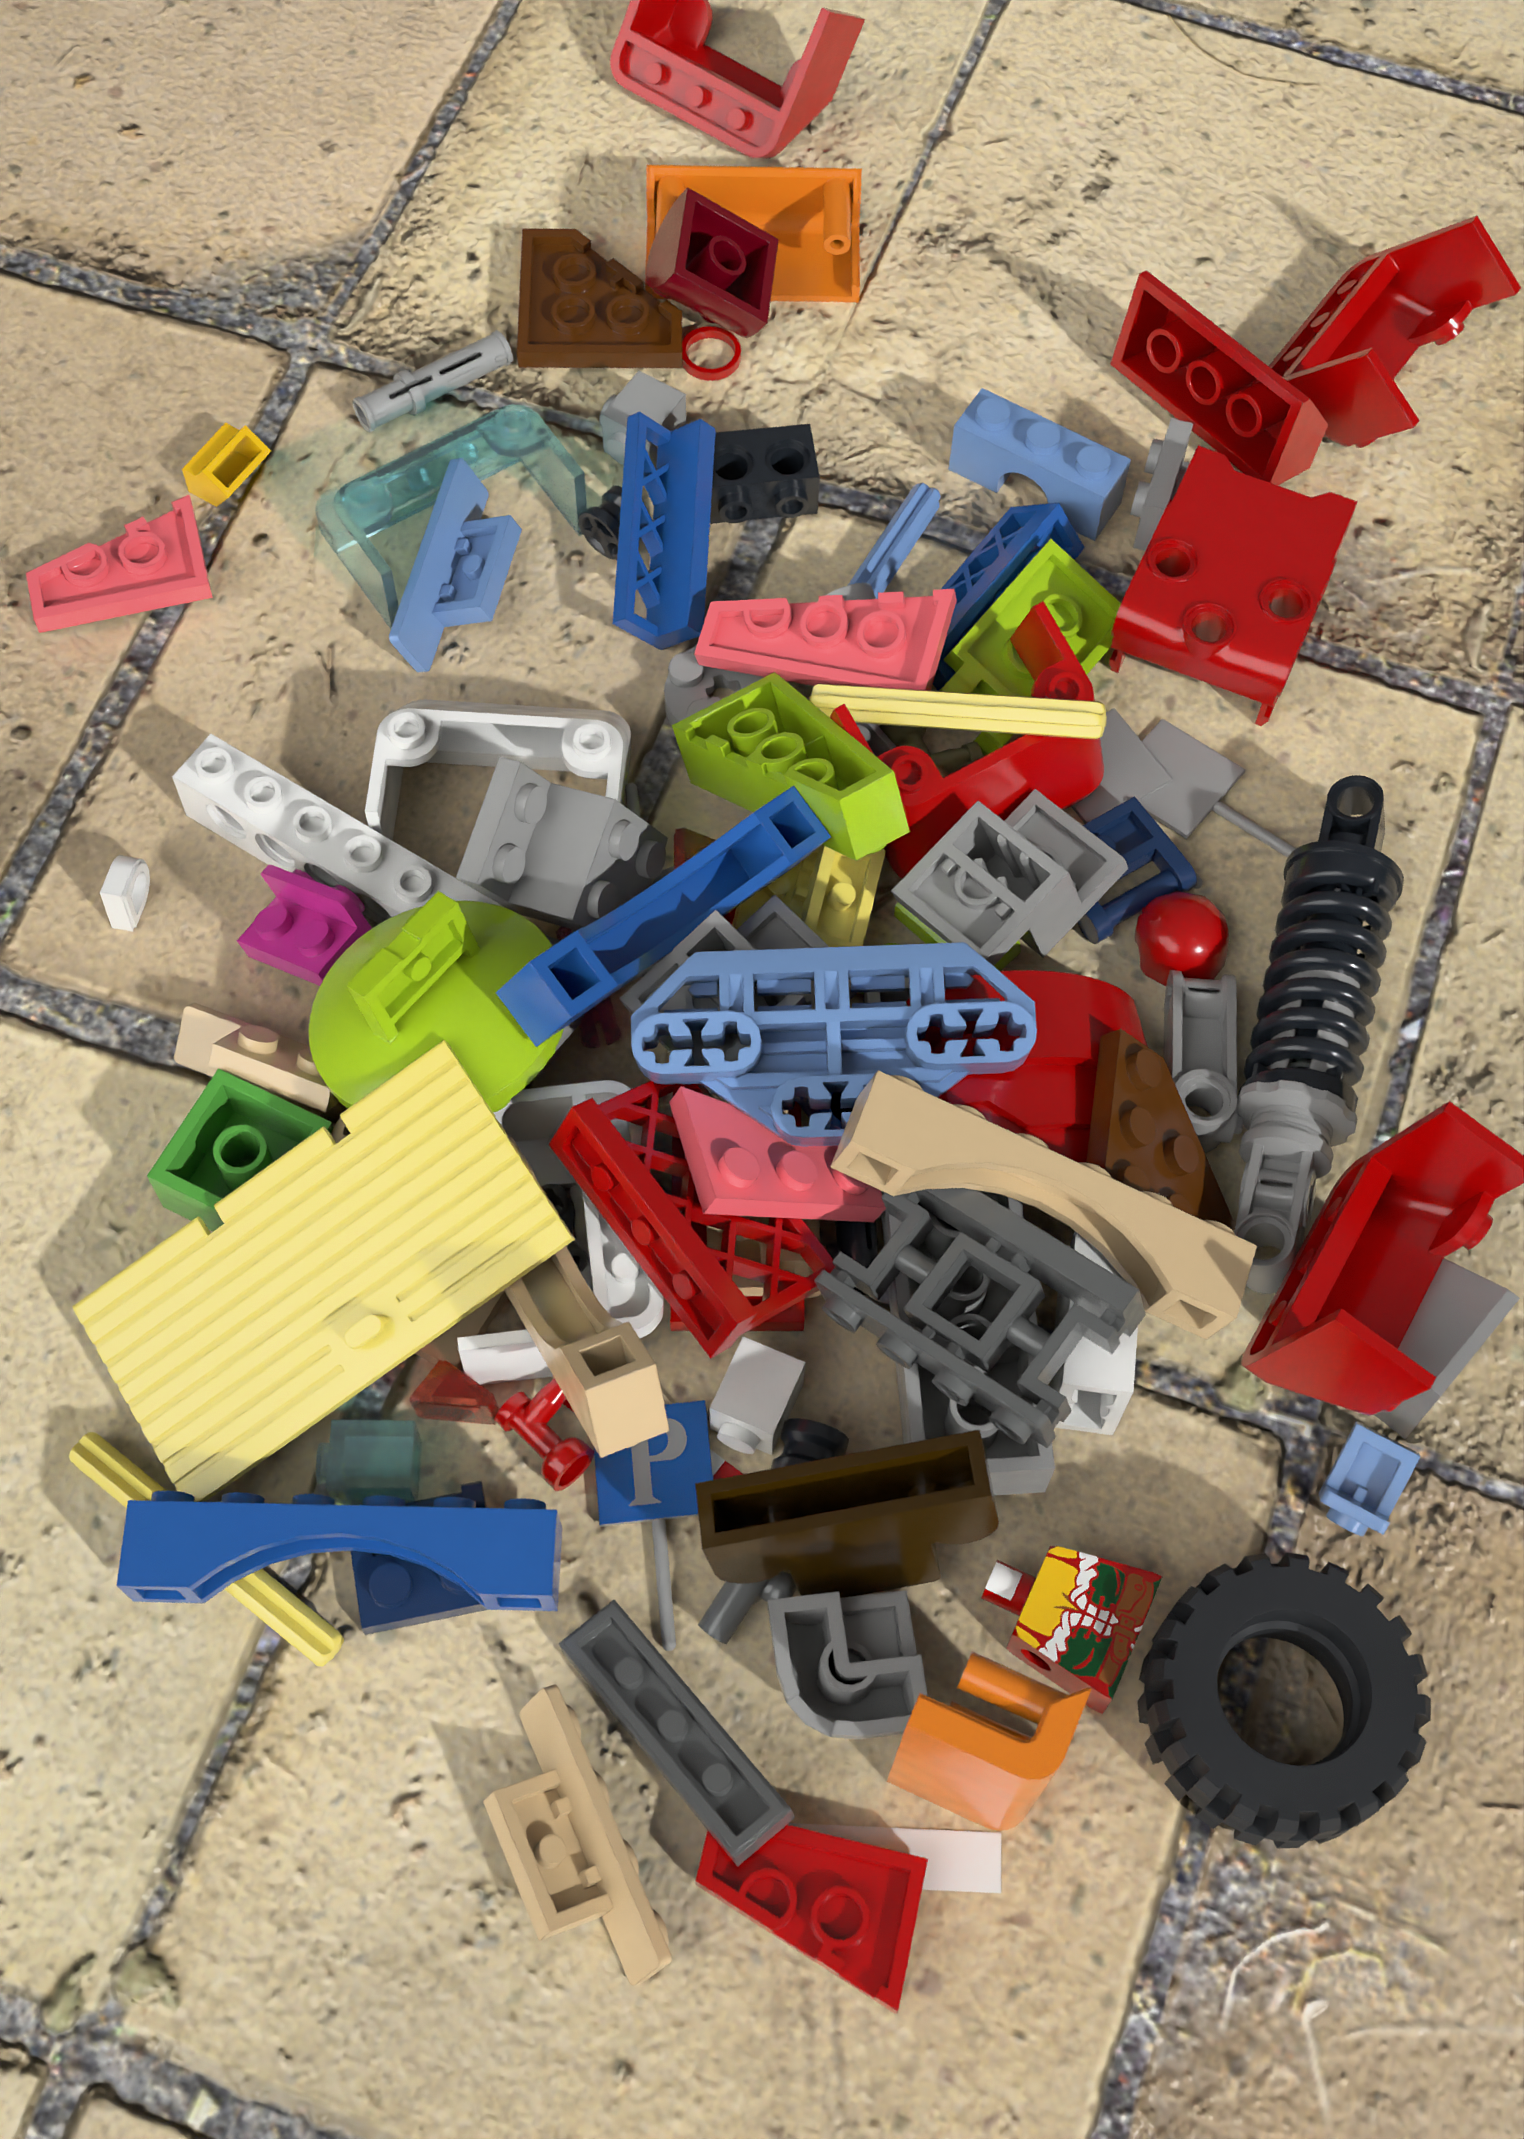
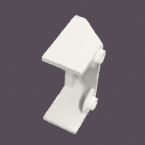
M428 699L410 702L386 716L378 727L365 806L368 826L393 841L403 768L418 766L425 762L496 767L499 757L520 761L531 769L570 771L584 778L607 779L605 797L616 799L626 807L625 787L629 779L632 749L629 725L618 714L604 710Z
M602 1080L523 1089L511 1098L506 1107L493 1113L508 1137H512L533 1169L540 1186L558 1184L564 1189L570 1188V1196L575 1208V1242L586 1252L588 1258L586 1267L581 1274L607 1312L622 1323L630 1322L639 1338H642L651 1333L660 1323L664 1313V1297L549 1146L571 1107L590 1098H593L597 1104H600L631 1090V1088L618 1081ZM617 1118L611 1120L625 1141L640 1145L642 1126ZM527 1329L457 1338L458 1351L469 1387L553 1377Z

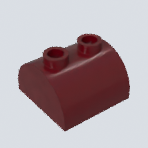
M687 187L666 214L655 236L646 265L647 285L662 298L672 299L698 313L709 323L718 324L743 338L752 337L768 324L779 239Z

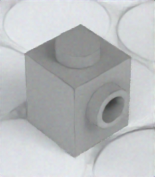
M641 371L634 375L618 395L614 394L608 398L600 414L604 452L622 465H624L628 416L640 411L670 431L686 425V394ZM646 440L645 448L656 468L658 447Z

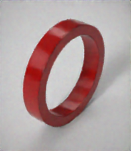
M716 326L700 327L688 333L682 340V366L695 378L706 381L721 380L733 374L740 365V342L733 333L724 328ZM713 338L726 342L733 349L734 356L726 365L709 369L694 364L687 356V351L695 342Z

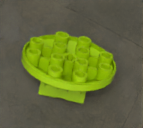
M440 891L424 906L402 912L385 920L358 938L344 951L328 971L318 989L310 1014L308 1031L312 1058L319 1074L331 1093L348 1109L445 1040L454 1051L459 1062L465 1068L492 1112L503 1109L508 1105L511 1098L522 1091L538 1075L548 1060L554 1055L564 1028L536 1047L496 992L528 962L551 948L552 944L535 924L510 909L485 902L455 901Z

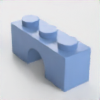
M981 388L954 425L948 470L995 493L1000 490L1011 473L1025 475L1042 488L1047 497L1048 504L1059 503L1077 533L1095 541L1121 504L1131 459Z

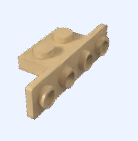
M192 1003L184 1008L174 1054L176 1063L212 1077L219 1068L335 1124L340 1118V1114L347 1110L331 1093L319 1074L309 1045L197 1003Z
M554 1684L542 1688L520 1711V1719L543 1774L495 1790L483 1802L538 1940L542 1941L603 1917L630 1984L634 1986L648 1980L671 1963L672 1956L668 1948V1932L660 1914L651 1908L638 1877L639 1867L635 1852L631 1845L625 1839H622L610 1811L609 1793L605 1781L597 1771L593 1770L580 1739L581 1729L578 1717L573 1708L564 1702L558 1686Z

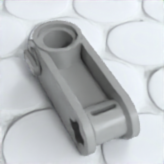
M1170 970L1164 1001V1060L1204 1153L1217 1148L1221 1142L1230 1143L1233 1134H1240L1243 1129V1118L1238 1116L1236 978L1234 975L1226 974L1222 976L1221 980L1183 977L1182 971ZM1197 1106L1203 1108L1212 1117L1197 1116L1188 1107Z

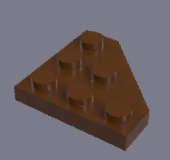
M522 228L517 334L518 368H682V311L667 299L661 303L644 290L643 280L614 258L610 261L604 259L591 248V240L577 229Z
M1122 1029L1102 1035L1100 1038L1086 1163L1103 1168L1116 1181L1140 1192L1147 1191L1162 1195L1172 1203L1173 1207L1201 1220L1222 1223L1234 1232L1236 1224L1164 1058Z

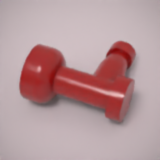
M554 1378L533 1399H530L524 1392H518L511 1396L496 1413L495 1422L506 1432L514 1430L543 1459L541 1466L543 1479L555 1491H561L573 1484L585 1472L593 1460L594 1451L580 1438L570 1437L562 1440L547 1425L566 1399Z

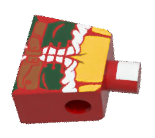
M1050 1546L1036 1577L997 1560L981 1599L1019 1616L1006 1646L1011 1654L1069 1694L1087 1687L1092 1688L1086 1705L1103 1714L1114 1698L1163 1576L1064 1547Z

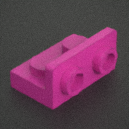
M269 864L261 872V876L276 897L266 908L258 913L254 922L239 937L237 942L248 957L320 986L328 971L344 951L358 938L372 929L362 914L365 910L364 904L351 890L342 885L336 884L332 888L317 882L302 870L295 869L293 872H289Z

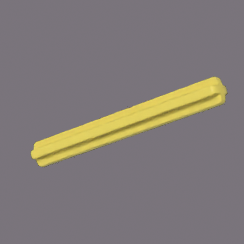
M817 684L813 687L812 694L809 696V701L828 717H830L835 708L845 704L856 723L1098 739L1103 735L1107 718L1105 705L1099 701Z
M96 1432L85 1434L69 1453L70 1461L126 1508L128 1500L151 1501L152 1493L167 1491ZM263 1569L239 1579L225 1588L228 1593L317 1666H325L334 1658L343 1645L344 1638L337 1629Z

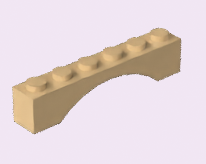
M879 1070L876 1072L855 1101L831 1164V1168L892 1196L924 1189L965 1188L1001 1194L1032 1205L1070 1226L1098 1249L1126 1282L1139 1289L1145 1312L1206 1340L1237 1318L1257 1245L1235 1236L1233 1230L1222 1223L1201 1220L1173 1207L1172 1203L1162 1195L1147 1191L1140 1192L1111 1178L1106 1170L1097 1165L1078 1163L1049 1150L1042 1140L1034 1136L1015 1134L987 1121L983 1114L974 1108L959 1104L952 1105L926 1093L919 1084L909 1078L899 1075H887Z
M509 1137V1139L512 1141V1143L520 1153L522 1159L525 1161V1163L527 1164V1166L529 1167V1169L533 1173V1176L536 1179L533 1169L527 1162L519 1147L517 1146L513 1138ZM567 1246L504 1289L600 1458L669 1431L656 1363L630 1322L622 1323L618 1321L600 1304L575 1264Z

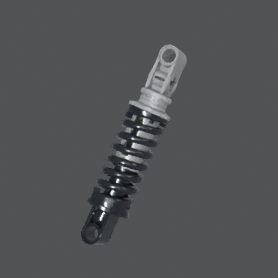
M1353 775L1344 777L1332 785L1327 795L1318 841L1298 847L1286 859L1284 867L1285 884L1281 899L1283 908L1277 916L1275 926L1277 936L1271 944L1269 953L1270 966L1265 971L1262 985L1265 993L1260 997L1256 1013L1258 1023L1252 1030L1250 1040L1252 1052L1247 1056L1243 1073L1246 1082L1240 1087L1237 1096L1238 1116L1243 1118V1125L1248 1131L1243 1134L1239 1149L1240 1156L1246 1162L1241 1183L1239 1212L1234 1234L1257 1245V1248L1272 1246L1281 1250L1277 1256L1271 1259L1261 1260L1253 1258L1246 1286L1262 1294L1277 1292L1303 1244L1305 1229L1308 1228L1312 1216L1316 1179L1327 1175L1332 1167L1334 1154L1331 1147L1345 1143L1347 1137L1355 1133L1357 1116L1355 1112L1358 1097L1352 1086L1361 1081L1364 1071V1065L1359 1056L1367 1051L1370 1036L1365 1027L1373 1021L1376 1008L1371 998L1378 993L1381 984V977L1377 969L1384 964L1387 950L1383 941L1390 935L1392 920L1388 912L1395 907L1396 901L1402 894L1404 876L1399 866L1391 858L1381 853L1385 837L1383 790L1375 780L1366 776ZM1351 815H1362L1358 817H1351ZM1365 921L1369 925L1363 926V922Z

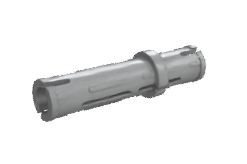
M496 330L491 335L449 353L445 357L410 373L404 369L394 375L393 382L362 397L354 398L352 404L356 416L363 428L369 433L374 431L375 428L408 412L415 416L426 410V403L459 387H463L469 382L502 366L510 365L513 361L511 348L504 335Z

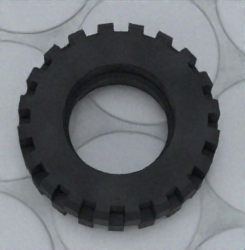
M1287 1552L1278 1563L1271 1564L1270 1558L1266 1553L1244 1556L1236 1568L1232 1569L1227 1564H1223L1208 1572L1199 1585L1196 1587L1190 1586L1176 1602L1151 1640L1153 1644L1143 1659L1139 1680L1144 1683V1692L1137 1700L1139 1722L1149 1724L1151 1736L1144 1744L1152 1764L1163 1761L1171 1774V1777L1164 1784L1179 1801L1187 1794L1201 1807L1195 1817L1211 1828H1216L1222 1822L1235 1828V1840L1256 1845L1263 1839L1273 1840L1277 1849L1299 1848L1306 1842L1316 1840L1318 1844L1327 1842L1341 1836L1376 1814L1382 1806L1395 1798L1408 1783L1409 1779L1406 1773L1420 1762L1427 1743L1423 1736L1419 1734V1729L1431 1720V1698L1425 1694H1418L1417 1685L1428 1677L1421 1654L1408 1656L1403 1642L1412 1633L1401 1616L1398 1615L1389 1621L1377 1608V1605L1385 1597L1368 1583L1360 1592L1346 1584L1345 1581L1349 1571L1328 1562L1320 1572L1309 1569L1310 1559L1308 1555ZM1253 1638L1278 1639L1305 1650L1326 1669L1338 1690L1343 1708L1342 1736L1337 1746L1327 1757L1307 1766L1288 1765L1261 1755L1238 1736L1223 1712L1217 1687L1219 1667L1226 1654L1234 1646L1244 1640Z

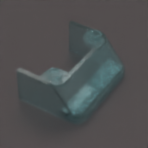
M507 405L479 415L327 490L317 500L315 513L321 534L390 629L399 608L391 568L369 540V537L434 505L451 459L463 458L480 481L521 461L578 536L583 535L579 526V516L587 510L584 471L542 418L531 408L522 405Z

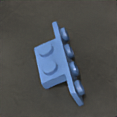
M463 458L451 459L389 634L390 643L418 673L430 671L444 627L493 620L522 531L511 515L481 519L489 493Z

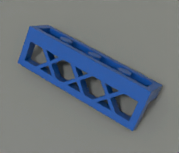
M639 411L627 417L612 624L662 650L699 637L704 624L716 428L702 419H698L670 431ZM646 440L658 447L656 468L645 448ZM643 486L654 505L653 519H651L642 500ZM640 537L650 555L649 571L638 551ZM636 590H638L647 608L646 619L634 613Z
M1059 503L1010 507L941 588L955 589L957 601L933 681L937 691L956 672L943 659L1050 539L1058 544L1074 560L1084 550V545Z

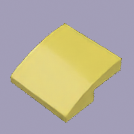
M821 845L790 871L736 908L732 926L737 930L771 897L776 895L829 947L863 946L886 850L881 849L856 861Z

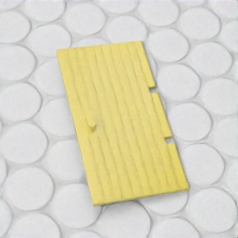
M445 1040L341 1113L340 1117L350 1132L341 1141L336 1143L329 1131L323 1126L214 1204L215 1210L223 1223H225L218 1229L210 1233L204 1221L197 1216L72 1306L80 1323L84 1325L92 1344L96 1346V1351L103 1363L108 1367L107 1370L118 1385L123 1398L129 1404L135 1419L140 1423L147 1440L152 1444L159 1461L163 1463L171 1482L175 1484L177 1491L193 1495L195 1497L194 1502H206L575 1240L564 1221L558 1215L557 1210L547 1198L546 1193L533 1176V1173L522 1159L520 1153L509 1139L500 1122H498L496 1116L483 1099L476 1085L472 1082L465 1068L459 1062L454 1051Z

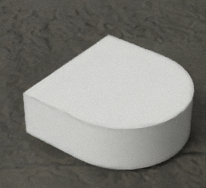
M119 855L110 866L100 895L112 928L133 932V929L137 927L147 901L150 885L149 868L143 859Z

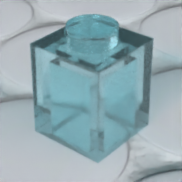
M331 1420L329 1443L320 1442L318 1445L316 1478L318 1484H326L325 1487L330 1497L335 1499V1505L363 1504V1498L374 1495L398 1497L405 1500L406 1503L418 1500L422 1440L415 1421Z

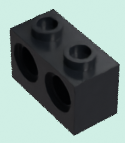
M801 424L715 432L710 524L725 522L734 524L746 520L777 517L795 518L801 515L818 514L820 476L811 425Z

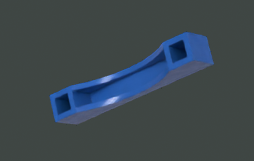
M792 786L649 888L602 918L576 930L528 962L496 994L537 1047L661 961L715 910L724 917L794 868L831 838V835L797 789Z
M157 1491L152 1493L151 1501L128 1500L116 1586L133 1602L205 1603L233 1582L268 1565L311 1553L351 1550L391 1555L427 1567L463 1588L487 1610L558 1611L563 1527L558 1511L546 1509L547 1504L539 1500L525 1498L510 1499L504 1502V1508H476V1502L467 1498L441 1497L433 1501V1507L405 1506L406 1501L398 1497L374 1495L363 1498V1505H335V1499L329 1496L299 1494L293 1496L292 1504L265 1503V1498L257 1494L231 1492L223 1494L221 1502H194L195 1497L188 1493Z

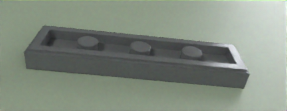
M615 1599L558 1643L563 1654L737 1867L795 1818L789 1805Z

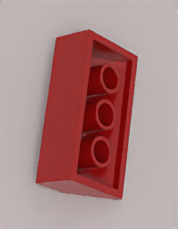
M1146 270L1139 274L1110 365L1175 418L1193 423L1192 431L1217 452L1226 455L1229 462L1244 474L1280 485L1309 469L1328 427V423L1313 402L1149 271Z

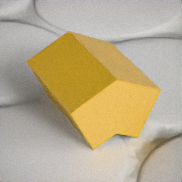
M225 422L182 468L188 492L215 507L219 506L233 494L271 450L246 425L239 430Z

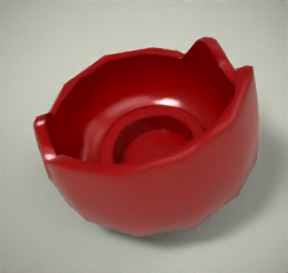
M1176 891L1154 898L1143 907L1142 914L1137 918L1135 942L1139 949L1140 968L1146 976L1164 986L1167 984L1170 970L1182 971L1183 977L1214 980L1224 967L1228 953L1229 929L1225 915L1208 898L1199 894Z

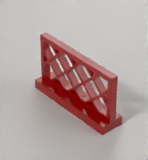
M648 1081L600 1104H597L593 1098H590L571 1107L549 1146L710 1359L730 1348L743 1333L819 1291L814 1282L816 1277L822 1270L831 1273L835 1268L832 1263L834 1259L802 1219L769 1217V1223L766 1225L737 1215L703 1214L701 1204L693 1202L695 1185L686 1156L684 1159L653 1150L655 1131L680 1138L674 1117L657 1112L659 1098L671 1092L675 1094L680 1087L703 1094L696 1084L665 1085ZM617 1118L642 1126L640 1145L625 1141L611 1120ZM652 1168L682 1178L680 1198L666 1194L651 1175L650 1169ZM691 1221L723 1230L721 1251L707 1247L691 1227ZM736 1235L767 1244L765 1264L735 1256ZM781 1249L800 1254L814 1273L804 1277L779 1269ZM733 1274L764 1283L762 1302L752 1306L732 1280ZM778 1288L784 1289L777 1293Z

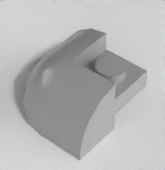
M907 1590L840 1598L839 1592L768 1600L767 1606L777 1677L786 1703L804 1724L824 1735L834 1738L866 1739L904 1733L919 1694L928 1696L921 1654L917 1655Z

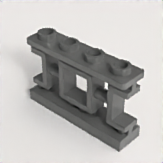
M965 1188L924 1189L897 1196L884 1193L881 1198L888 1213L900 1220L902 1224L868 1269L840 1251L832 1262L835 1266L832 1272L828 1273L822 1270L814 1282L826 1301L822 1307L823 1311L850 1332L855 1333L862 1326L880 1339L876 1343L878 1348L899 1365L910 1369L916 1362L935 1374L932 1380L933 1384L960 1405L967 1406L970 1400L973 1399L991 1411L992 1415L989 1417V1420L1009 1438L1020 1444H1025L1030 1437L1048 1448L1056 1438L1053 1429L1059 1421L1064 1423L1071 1413L1067 1397L1048 1386V1384L1083 1336L1113 1354L1120 1345V1336L1123 1333L1129 1337L1132 1335L1146 1315L1139 1289L978 1190ZM928 1211L961 1231L938 1262L917 1250L934 1228ZM970 1265L1014 1292L980 1340L975 1339L935 1313ZM900 1272L904 1273L921 1284L903 1309L910 1323L922 1331H917L853 1288L856 1287L876 1301H879ZM1040 1281L1075 1302L1052 1334L1028 1320L1045 1297ZM1011 1343L1035 1357L1017 1383L1023 1397L1036 1404V1407L963 1361L964 1358L989 1374Z

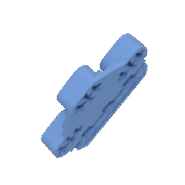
M965 942L694 952L631 1015V1047L638 1068L646 1078L654 1083L665 1085L701 1084L791 1145L802 1147L839 1145L851 1112H841V1126L843 1129L829 1130L832 1113L812 1114L809 1119V1126L798 1127L793 1115L783 1114V1111L794 1108L795 1098H808L810 1108L815 1110L831 1109V1095L829 1092H842L840 1109L853 1108L857 1097L878 1070L887 1075H899L909 1078L919 1084L924 1092L939 1098L968 1074H992L1014 1071L1028 1057L1035 1044L1037 1034L1035 1002ZM970 975H980L1005 998V1001H1000V998L945 1001V989H967L974 980ZM905 978H909L910 1006H906V1001L852 1003V1008H850L848 980H851V993L905 991ZM811 981H814V1010H812V1005L759 1006L758 1011L754 1012L753 983H757L758 996L811 994ZM717 984H719L720 1011H718V1008L664 1010V1013H660L663 1006L683 985H692L688 990L695 998L718 997ZM966 1021H977L972 1032V1038L992 1036L997 1024L1007 1025L1009 1035L1020 1037L1015 1039L1008 1052L1000 1051L998 1040L977 1039L972 1050L973 1056L962 1057L967 1040H950L946 1042L941 1054L931 1053V1047L928 1042L918 1041L925 1038L927 1029L930 1026L940 1027V1034L943 1038H962L966 1029ZM690 1031H702L701 1038L704 1047L724 1045L726 1034L730 1033L738 1034L740 1043L750 1046L739 1049L738 1060L726 1061L721 1049H701L706 1066H694L695 1060L692 1049L671 1051L669 1062L664 1064L657 1063L654 1052L647 1051V1049L656 1048L659 1043V1037L665 1035L671 1036L674 1047L694 1048Z

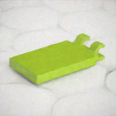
M1050 539L943 659L956 672L939 691L1031 697L1034 680L1010 641V637L1031 608L1042 601L1046 604L1085 673L1088 674L1111 647L1113 640L1111 632L1121 603L1058 544ZM981 731L973 742L979 744L982 754L985 756L1003 747L1014 734Z

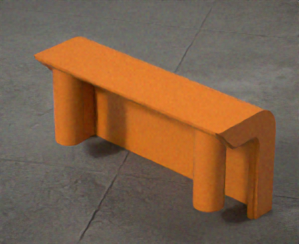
M646 165V265L653 241L666 214L677 198L688 187L779 239L771 301L859 303V220L862 168ZM645 269V290L656 299H665L647 285Z
M972 1651L957 1688L1037 1724L1034 1735L1029 1737L951 1701L950 1706H947L920 1693L904 1730L887 1782L985 1828L1004 1831L1022 1822L1063 1763L1092 1688L1087 1687L1068 1695Z

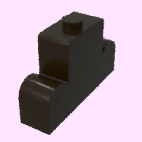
M980 1429L695 1483L702 1551L714 1574L720 1580L729 1583L748 1584L771 1579L780 1574L781 1571L787 1570L790 1571L800 1596L839 1592L840 1598L937 1581L941 1578L935 1542L958 1545L979 1541L991 1535L998 1528L999 1524L988 1459Z

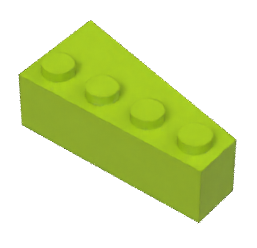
M776 672L671 725L691 784L751 812H755L794 786L831 835V838L822 845L857 861L868 854L878 852L888 843L910 832L894 771Z

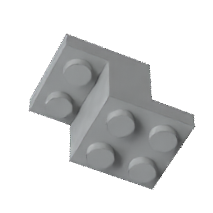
M499 757L456 878L520 915L578 930L607 915L653 884L654 879L659 876L665 864V847L668 837L616 799L550 783L522 762Z
M1034 789L1005 821L981 802L977 801L891 892L897 902L945 942H965L994 966L1019 939L1044 958L1128 870V866L1124 857Z
M776 895L771 897L737 930L715 910L684 938L673 951L667 954L620 997V1000L625 1008L633 1014L694 952L820 948L829 946ZM848 980L850 1001L858 992L851 993V980ZM811 981V994L758 996L757 983H753L754 1012L758 1011L759 1006L812 1005V1010L815 1009L814 981ZM717 984L718 997L695 998L688 990L692 985H683L663 1006L660 1013H664V1010L718 1008V1011H720L719 984ZM690 1031L694 1048L674 1047L671 1036L659 1037V1042L670 1053L674 1050L692 1049L695 1060L694 1066H706L701 1049H721L726 1061L738 1060L739 1049L750 1047L742 1045L738 1034L735 1033L726 1034L725 1044L719 1047H704L701 1038L702 1031ZM704 1087L711 1095L713 1094L712 1091Z

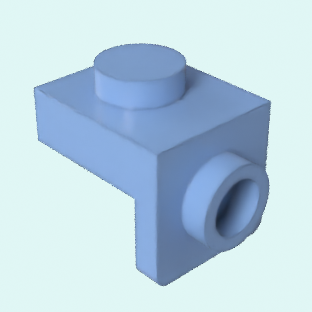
M1356 1421L1319 1492L1320 1502L1330 1507L1326 1517L1342 1528L1364 1537L1368 1527L1384 1535L1390 1524L1389 1516L1421 1457L1420 1454Z

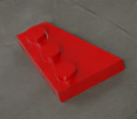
M786 1825L737 1867L707 1830L695 1881L696 1886L897 2015L925 1878L927 1858Z

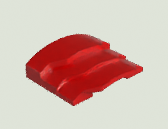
M1039 970L1000 971L1035 1002L1037 1028L1035 1044L1024 1063L1014 1071L992 1074H968L940 1096L939 1099L952 1105L959 1104L974 1108L983 1114L987 1121L1015 1134L1034 1136L1042 1140L1049 1150L1075 1162L1086 1163L1101 1036L1122 1029L1148 1047L1134 1000L1117 986L1088 976ZM970 975L974 980L967 989H945V1001L1000 998V1001H1005V998L980 975ZM909 998V999L906 1001V1002H907V1006H910V998ZM966 1021V1029L962 1038H943L940 1034V1027L930 1026L927 1029L925 1038L918 1041L928 1042L931 1047V1053L941 1054L946 1042L950 1040H967L962 1057L973 1056L972 1050L977 1039L998 1040L1000 1051L1008 1052L1015 1039L1020 1037L1009 1035L1007 1025L997 1024L992 1036L972 1038V1032L977 1021Z

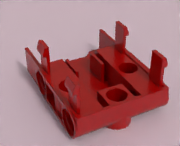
M1198 445L1174 498L1170 499L1119 607L1111 632V636H1113L1111 648H1114L1109 660L1111 671L1118 673L1126 655H1133L1262 703L1255 724L1263 726L1269 721L1277 699L1282 694L1320 605L1358 501L1332 492L1315 497L1303 495L1235 471L1226 455Z

